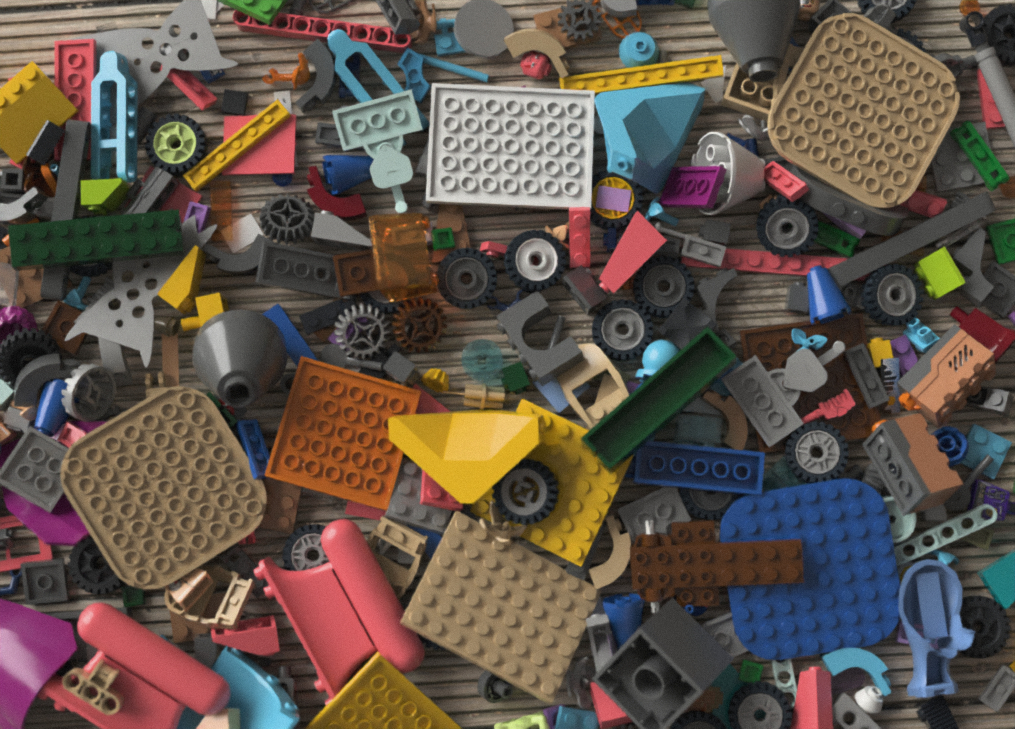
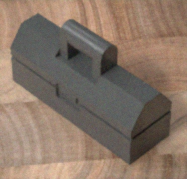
M376 0L394 34H410L418 30L421 23L417 15L420 13V10L414 0Z
M156 166L145 182L137 179L126 194L131 201L121 215L160 211L179 185V182L171 174Z

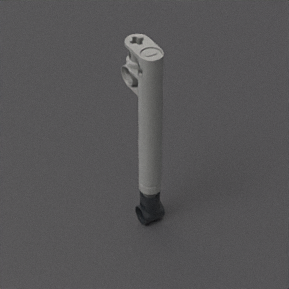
M973 11L960 20L959 27L967 35L971 47L977 51V54L974 56L979 63V68L1015 147V94L999 57L996 55L994 46L990 47L988 44L990 39L983 26L984 17L981 13ZM969 19L974 21V27L969 24Z

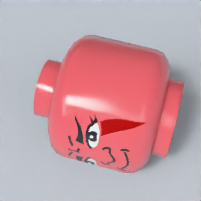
M536 50L525 53L520 64L525 75L537 80L542 79L545 75L548 76L552 69L549 56Z

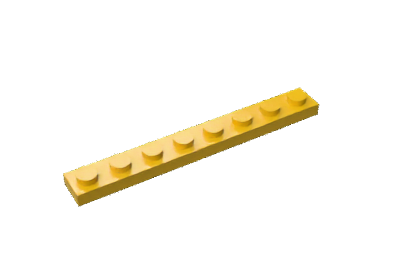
M721 55L568 76L562 79L559 78L560 89L595 91V95L608 91L724 77Z

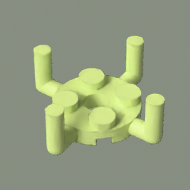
M543 711L494 725V729H528V727L530 729H549Z

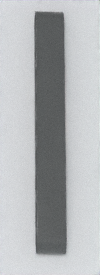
M69 119L66 123L51 221L78 219L81 201V181L84 180L91 136L90 122ZM70 266L44 268L41 283L42 298L64 301Z
M988 191L828 268V271L839 288L994 212L996 208Z

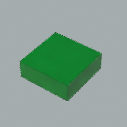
M452 227L430 231L434 251L455 248Z
M743 659L737 680L747 683L760 681L764 665Z

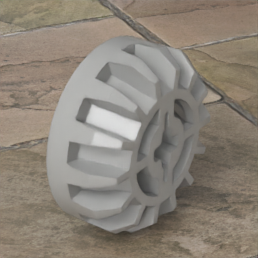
M83 364L78 369L70 372L72 375L71 379H65L68 385L66 389L61 390L62 395L66 396L62 398V404L69 415L85 422H91L101 418L108 411L114 400L116 386L110 371L95 364ZM74 397L78 398L80 403H74Z

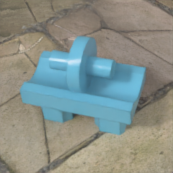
M916 317L912 321L906 322L907 329L902 331L903 335L906 334L908 340L921 353H926L940 339Z

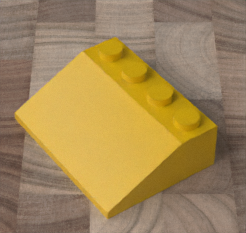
M33 61L0 88V148L17 165L28 157L26 154L46 120L61 127L78 112L77 108Z

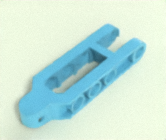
M340 29L334 30L328 35V46L336 56L335 72L359 103L371 101L372 98L345 66L346 59L355 52L362 54L366 58L370 68L377 72L384 86L387 85L393 94L404 92L400 84L367 43L352 41ZM417 107L422 129L425 130L430 126V123Z
M108 51L101 56L100 72L91 82L92 180L110 178L112 151H117V177L122 178L127 183H131L137 178L138 83L129 74L126 57L115 51ZM116 82L117 139H110V127H112V123H110V107H112V103H110V87Z

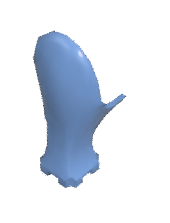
M926 559L915 563L905 572L899 588L898 610L913 657V678L907 686L908 696H915L917 698L959 692L958 684L950 673V660L957 654L958 650L967 649L971 645L974 631L962 628L959 612L962 605L963 587L953 569L937 560ZM914 624L923 625L924 629L915 628ZM917 631H922L924 637L922 638ZM936 638H938V649L932 648L929 644H935Z

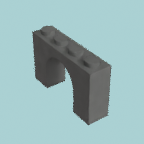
M537 290L497 315L499 324L496 326L502 335L506 334L509 338L507 342L513 351L517 349L520 354L518 358L522 365H528L530 368L529 374L534 382L539 381L541 386H544L582 362L584 357L571 336L556 346L543 351L534 350L525 344L527 331L534 324L551 314L548 303Z

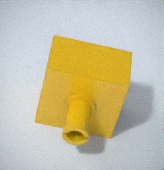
M220 292L196 297L199 316L181 319L183 331L201 328L210 318L229 311L227 298Z

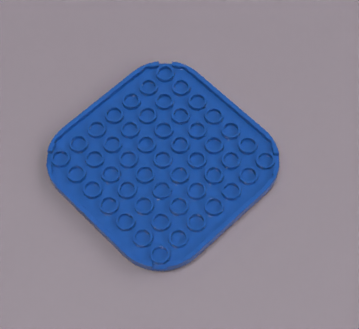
M841 478L762 491V495L747 494L731 504L720 523V542L801 539L804 583L727 586L734 630L740 642L747 650L764 659L783 660L833 652L843 648L873 645L885 639L895 629L900 619L898 610L900 584L888 509L884 500L875 489L856 479Z

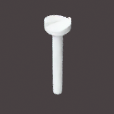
M660 222L656 223L654 227L657 231L681 239L686 238V234L661 227Z

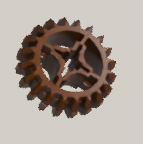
M419 297L418 303L415 298H411V304L407 301L403 302L405 308H397L401 313L399 315L393 314V317L398 319V321L392 322V325L397 327L392 330L393 334L397 335L396 341L401 342V346L403 348L407 347L409 351H413L415 348L417 353H420L421 348L428 352L429 345L434 349L436 347L435 341L438 343L442 342L439 336L446 335L442 331V329L447 328V324L442 323L447 320V317L442 315L444 310L438 308L439 304L436 302L432 303V300L429 298L424 301L423 297ZM420 309H425V310H426L425 313L422 312V313H421L420 315H418V316H413V315L411 314V313H413V312L416 311V310H420ZM432 315L434 317L433 330L429 328ZM408 319L410 321V328L407 330L408 334L406 335L405 322ZM413 320L421 322L426 330L419 328ZM420 334L428 335L424 339L413 340L415 337L417 338Z

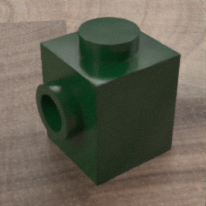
M521 362L502 368L504 378L501 381L505 390L509 389L510 393L515 392L516 395L527 391L530 383Z

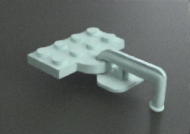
M412 89L332 111L343 152L363 146L366 153L374 159L370 166L373 183L381 189L391 187L396 203V211L400 214H405L408 206L404 201L400 184L411 180L413 170L410 159L400 153L403 146V135L423 130Z

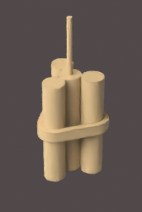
M482 383V385L465 384L464 393L443 391V393L464 395L463 406L479 407L481 410H484V408H503L504 387L486 386V383Z

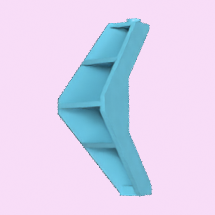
M689 82L599 93L594 98V103L603 126L608 158V172H614L629 178L653 193L658 194L663 189L671 169L674 167L702 109L705 89Z

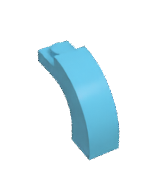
M843 648L819 655L832 676L847 668L859 667L869 674L873 683L881 690L884 697L892 693L889 688L891 686L889 679L885 674L881 675L888 668L874 654L861 648Z

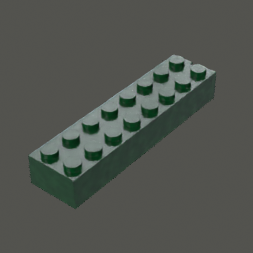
M179 209L8 226L12 268L16 271L185 255Z
M707 326L581 437L582 445L594 458L597 456V461L611 475L736 364L737 356Z

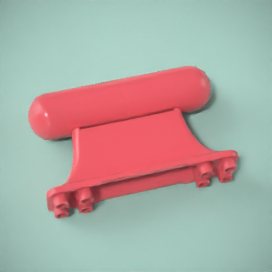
M348 519L332 521L322 532V548L330 562L308 570L289 571L280 568L271 557H266L259 561V567L254 569V574L259 581L264 578L267 580L269 585L264 588L268 599L276 597L278 603L282 605L315 666L319 677L315 681V686L319 693L327 691L329 699L325 700L326 706L347 685L348 680L357 667L378 651L402 674L417 669L423 662L425 655L424 646L417 633L400 624L405 611L362 531L355 522Z
M100 602L86 607L81 613L77 624L81 638L99 650L82 669L91 674L101 659L111 668L119 669L120 672L111 687L123 695V706L115 714H104L69 692L63 685L64 676H60L57 673L50 678L37 695L42 700H47L48 697L56 701L54 707L57 710L64 712L67 708L72 712L74 711L101 729H177L180 717L186 706L204 716L215 715L227 706L231 692L229 683L223 676L115 607ZM76 675L71 676V680L74 684L80 683V680ZM90 687V693L93 696H98V690L95 687ZM108 698L109 706L116 707V701Z

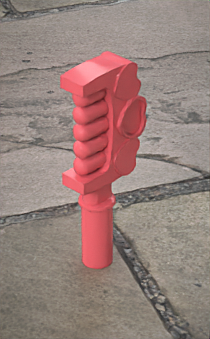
M845 389L842 391L843 393L836 395V398L832 397L827 402H820L818 404L819 409L800 419L806 424L822 416L826 420L834 419L835 417L840 418L855 406V402L848 390Z

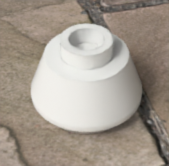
M867 686L855 694L856 703L864 712L875 714L881 711L884 697L879 688Z

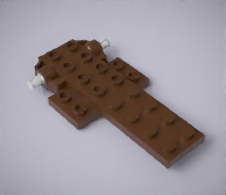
M646 520V532L637 535L635 543L630 546L632 588L637 590L641 599L651 602V613H655V608L656 612L660 609L659 601L676 595V602L681 607L686 605H719L718 586L804 583L801 539L716 542L714 520L672 522V534L655 532L654 520H650V524L649 520Z

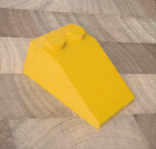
M196 245L157 293L158 296L184 315L187 312H191L196 305L195 298L198 297L206 254Z

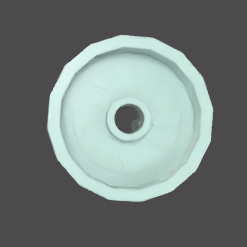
M891 494L880 495L886 504L889 516L893 517L892 521H890L893 543L907 539L913 533L916 526V513L903 516Z

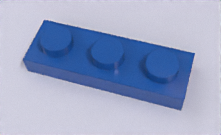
M257 419L238 421L235 426L244 452L249 459L253 479H267L264 475L270 456Z

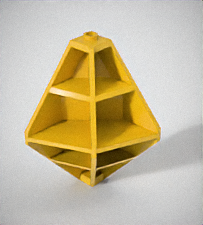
M479 409L399 415L388 418L389 440L460 503H475L531 450L545 444L546 421H544V415Z

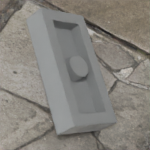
M686 235L680 256L720 268L726 246Z
M1001 665L978 699L998 712L1015 688V673L1005 665Z

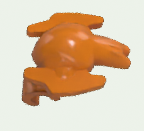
M300 52L298 54L300 65L297 66L292 74H280L276 69L271 68L269 73L272 75V79L265 75L262 77V80L266 84H272L275 81H292L293 89L296 90L298 85L302 86L310 78L308 60Z

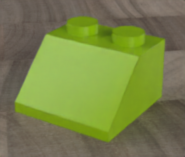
M122 178L82 180L81 205L96 216H105L107 212H114L127 198V192L132 186Z
M946 247L937 250L913 265L915 267V274H917L919 280L922 279L925 285L924 290L930 298L932 297L933 300L966 283Z

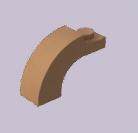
M707 390L701 397V400L720 412L726 422V434L721 443L729 449L743 450L747 440L748 426L742 408L730 395L722 401L720 394L713 390L711 392Z

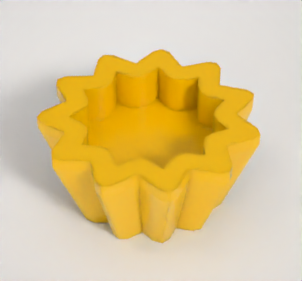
M431 368L421 378L423 385L427 386L430 390L442 393L449 390V375L441 369Z

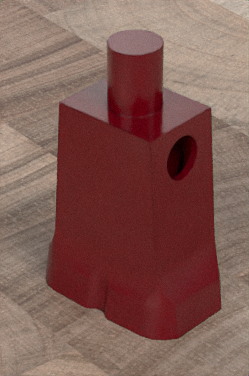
M956 306L949 314V316L960 323L959 328L994 353L995 364L1015 342V331L1013 329L1003 327L977 308H974L970 314H967L960 307Z

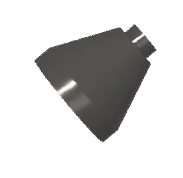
M708 0L707 8L710 24L741 70L749 74V79L752 82H767L775 79L778 76V69L783 65L801 9L800 0Z
M249 310L222 312L205 322L195 337L193 365L197 376L215 395L232 407L244 408L253 404L273 388L284 374L287 364V345L284 335L272 320L260 313Z

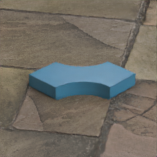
M407 47L397 65L404 71L406 76L404 91L412 89L414 100L422 104L432 87L423 75V64L426 58Z

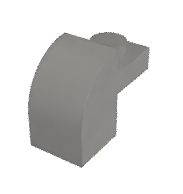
M601 0V5L605 12L613 17L624 18L635 16L637 13L636 0Z

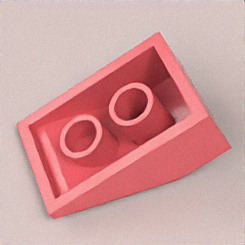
M274 615L238 621L237 629L211 628L212 642L256 655L263 654V656H272L275 652L280 651Z

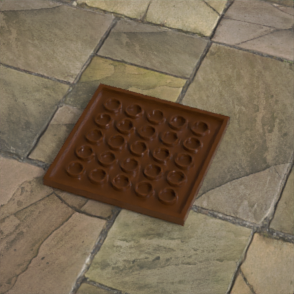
M863 314L845 315L843 318L823 324L818 320L815 321L816 325H811L810 321L741 330L739 334L744 363L756 355L767 372L774 369H786L788 357L803 347L793 342L791 336L793 329L804 331L806 339L813 335H822L827 338V342L822 348L818 350L809 348L816 358L832 349L833 344L837 341L845 344V351L864 343L869 354ZM841 353L823 366L827 372L825 384L813 392L800 390L801 393L798 401L792 407L798 416L802 418L819 409L818 404L820 402H827L832 397L836 398V395H840V393H843V390L847 389L855 402L854 407L840 418L835 417L834 419L826 420L822 416L812 422H824L827 425H832L833 428L838 429L840 434L845 437V441L868 438L873 433V425L881 421L878 405L870 409L868 408L844 353ZM755 428L758 452L766 453L785 450L787 441L792 433L769 448Z

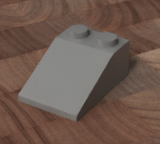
M315 212L311 237L317 245L355 251L374 249V254H376L377 249L371 240L333 215V212Z

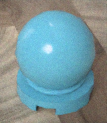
M661 339L652 342L643 353L642 364L644 369L637 370L635 379L640 378L641 383L645 382L680 351V348L668 340Z

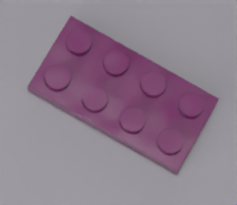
M722 166L672 167L659 204L664 208H713L717 201L719 189L724 182L727 169Z

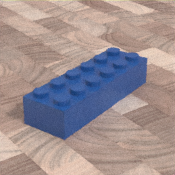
M648 441L635 453L632 484L740 495H762L765 453Z

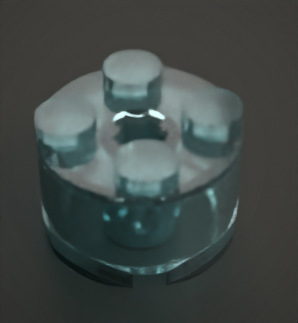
M479 339L467 344L462 352L461 363L465 374L470 379L485 383L499 375L503 366V356L500 348L494 342ZM481 357L483 359L486 357L487 364L478 365V358Z

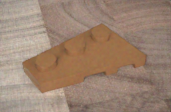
M439 204L436 229L452 227L455 248L433 251L432 264L440 263L446 255L454 250L471 248L462 205Z

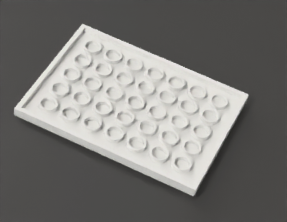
M432 83L426 203L569 210L572 207H590L591 211L595 91Z

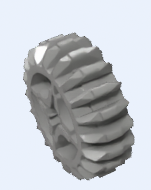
M363 304L359 305L358 310L355 305H352V312L345 309L344 312L347 316L339 315L342 323H335V326L339 328L334 331V334L339 336L335 340L337 343H341L340 349H346V355H350L353 352V358L355 359L359 354L362 359H365V354L372 358L373 351L380 354L378 347H386L383 341H389L390 338L385 334L391 332L390 328L386 327L389 325V321L384 320L385 314H379L380 310L378 308L372 311L370 304L366 310ZM369 317L372 318V320L360 322L357 320V318ZM351 322L354 330L350 337L346 339V329ZM378 324V335L376 339L373 340L371 338V332L375 329L374 327ZM357 325L360 327V329L362 328L366 331L367 337L362 333H359ZM359 341H364V342H366L368 345H366V346H356V345H353V343H357V342H359Z

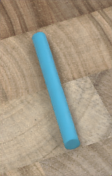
M418 53L426 58L425 64L483 82L488 81V74Z

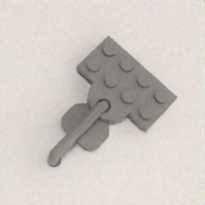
M841 341L835 342L832 349L816 358L811 350L800 349L788 357L786 369H774L769 372L766 371L755 355L721 378V380L770 448L804 424L792 407L798 401L801 393L800 390L813 392L825 384L827 372L823 366L845 351V344Z

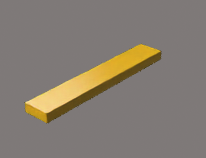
M277 99L202 159L196 166L183 175L184 178L198 192L290 118L291 114Z

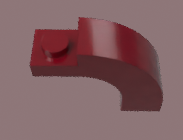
M317 166L308 168L310 174L307 175L310 186L314 187L307 189V192L320 211L333 212V215L343 221L367 217L360 193L345 198L334 197L324 189Z

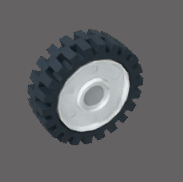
M543 230L526 231L516 236L507 246L504 254L505 261H503L506 267L505 272L509 275L510 281H513L514 285L521 287L523 290L533 292L545 290L553 286L561 278L562 273H564V265H566L564 257L566 254L562 250V244H559L558 239L552 237V234L549 232L545 233ZM531 256L538 258V266L531 263Z

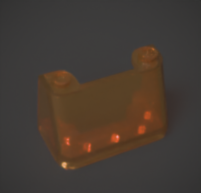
M423 213L377 214L369 216L376 279L379 290L390 303L437 292L436 284H439L437 272H433L430 267L425 233H428V228H431L429 217Z

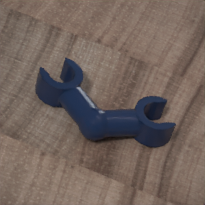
M523 290L517 292L516 299L510 305L499 302L497 297L491 296L490 299L496 301L497 304L494 307L487 305V308L492 311H505L521 301L519 296Z
M21 569L18 575L15 574V570H10V575L12 576L10 586L0 588V598L18 592L19 581L22 577Z

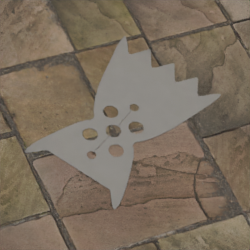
M184 0L168 16L158 31L146 28H129L70 39L96 40V76L100 72V58L104 53L115 51L123 54L128 61L129 74L138 83L137 106L160 86L172 68L200 71L226 69L238 65L233 60L221 57L201 0ZM172 25L180 27L181 32L179 36H170L169 29ZM193 32L198 35L196 40H192L190 37ZM147 37L152 38L154 42L150 50H145L142 47V41ZM163 43H168L172 46L170 54L166 56L160 53V46ZM181 49L189 51L188 60L180 61L178 59V52ZM137 58L141 60L139 66L134 65V60ZM154 61H159L162 64V70L157 74L153 73L150 69ZM116 82L110 87V103H112V107H110V123H112V126L117 123Z
M128 197L124 200L121 213L124 211V207L129 201ZM195 215L183 222L181 233L183 235L185 255L114 261L112 266L114 289L100 298L79 319L67 334L65 341L84 332L140 351L144 366L147 368L153 345L154 311L151 303L152 299L158 296L157 293L192 248L196 245L201 249L215 231L217 224L198 233ZM146 261L150 263V267L147 269L143 268V263ZM125 271H132L134 278L130 282H124L121 278L122 274ZM149 278L157 280V287L153 290H148L145 287V282ZM132 288H136L139 291V296L135 300L127 298V292ZM114 298L121 301V306L117 310H111L108 306L110 300ZM137 306H142L145 310L141 318H135L132 315L133 309ZM118 320L123 321V325L121 327H116V322Z

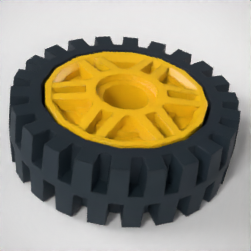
M607 169L593 175L590 222H593L596 227L610 231L628 227L634 214L637 211L640 213L642 208L643 196L639 184L614 172L609 173ZM599 185L631 190L628 212L597 208L596 200Z

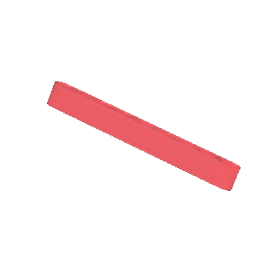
M235 10L233 13V20L237 28L244 32L309 41L319 39L321 42L328 43V35L332 31L340 29L346 30L347 35L352 41L367 43L371 49L404 53L407 47L410 49L412 47L410 34H394L392 28L286 13H278L270 25L265 24L261 26L258 25L260 22L258 19L238 10ZM243 16L248 17V19H247L246 22H244V23H240V22H239V19H240L241 17H243ZM281 22L288 23L285 28L278 27ZM301 25L308 26L304 31L298 30ZM322 27L327 28L324 34L318 33V30ZM360 33L368 34L365 39L357 38ZM382 35L388 37L384 42L377 40ZM401 38L407 39L404 45L398 44L397 41Z

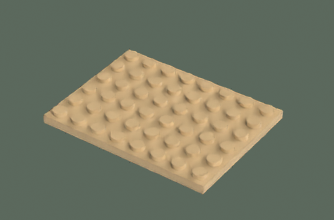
M456 511L400 624L544 702L552 704L587 626L586 618L591 617L602 590L595 589L592 584L568 574L566 570L515 542L514 545L501 543L484 530L479 522Z

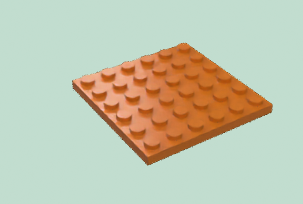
M301 356L264 476L387 511L404 454L402 450L389 440L388 418L415 414L421 391Z

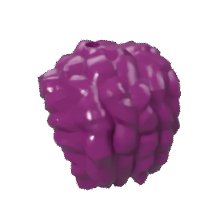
M9 306L0 309V344L4 339L7 340V336L10 333L14 335L16 330L22 332L23 328H27L28 331H31V328H36L38 332L35 317L28 310L20 306Z

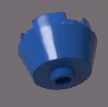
M944 426L930 434L934 435L938 440V450L941 453H945L948 457L949 467L959 464L967 456L969 451L968 440L957 428Z

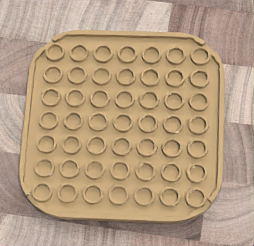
M843 13L831 16L823 21L810 36L770 109L767 124L768 134L775 150L788 162L839 192L872 207L887 209L904 202L916 190L957 114L960 93L957 91L954 75L943 63L870 19L859 14Z
M184 386L163 389L84 435L68 449L61 466L60 477L63 490L110 567L125 583L141 589H157L167 586L251 534L262 521L267 504L266 490L262 480L253 479L247 455L215 404L202 392Z

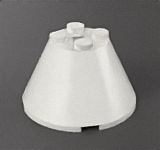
M709 132L698 142L700 147L697 154H693L690 167L722 166L727 169L724 182L717 195L716 203L713 205V208H699L698 210L701 213L716 215L754 197L759 191L765 189L764 159L759 158L720 132Z

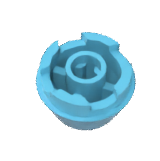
M634 32L622 40L619 46V56L627 68L653 65L659 57V47L651 35L644 32Z

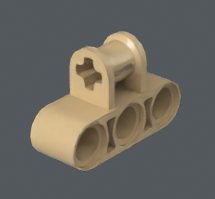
M103 659L98 662L91 674L81 668H75L63 678V685L69 692L104 714H115L124 704L123 695L111 687L120 670L111 668L104 663ZM72 675H76L79 678V684L72 682ZM95 687L98 690V696H93L89 688ZM108 698L114 699L117 703V706L110 707L108 704Z

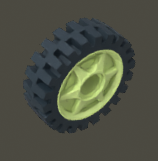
M168 114L166 118H159V122H154L152 129L149 128L148 130L149 134L145 138L147 142L145 148L148 157L155 166L172 176H183V174L196 166L207 155V138L203 129L195 120L186 115L174 114L172 116ZM181 141L179 148H172L174 142Z

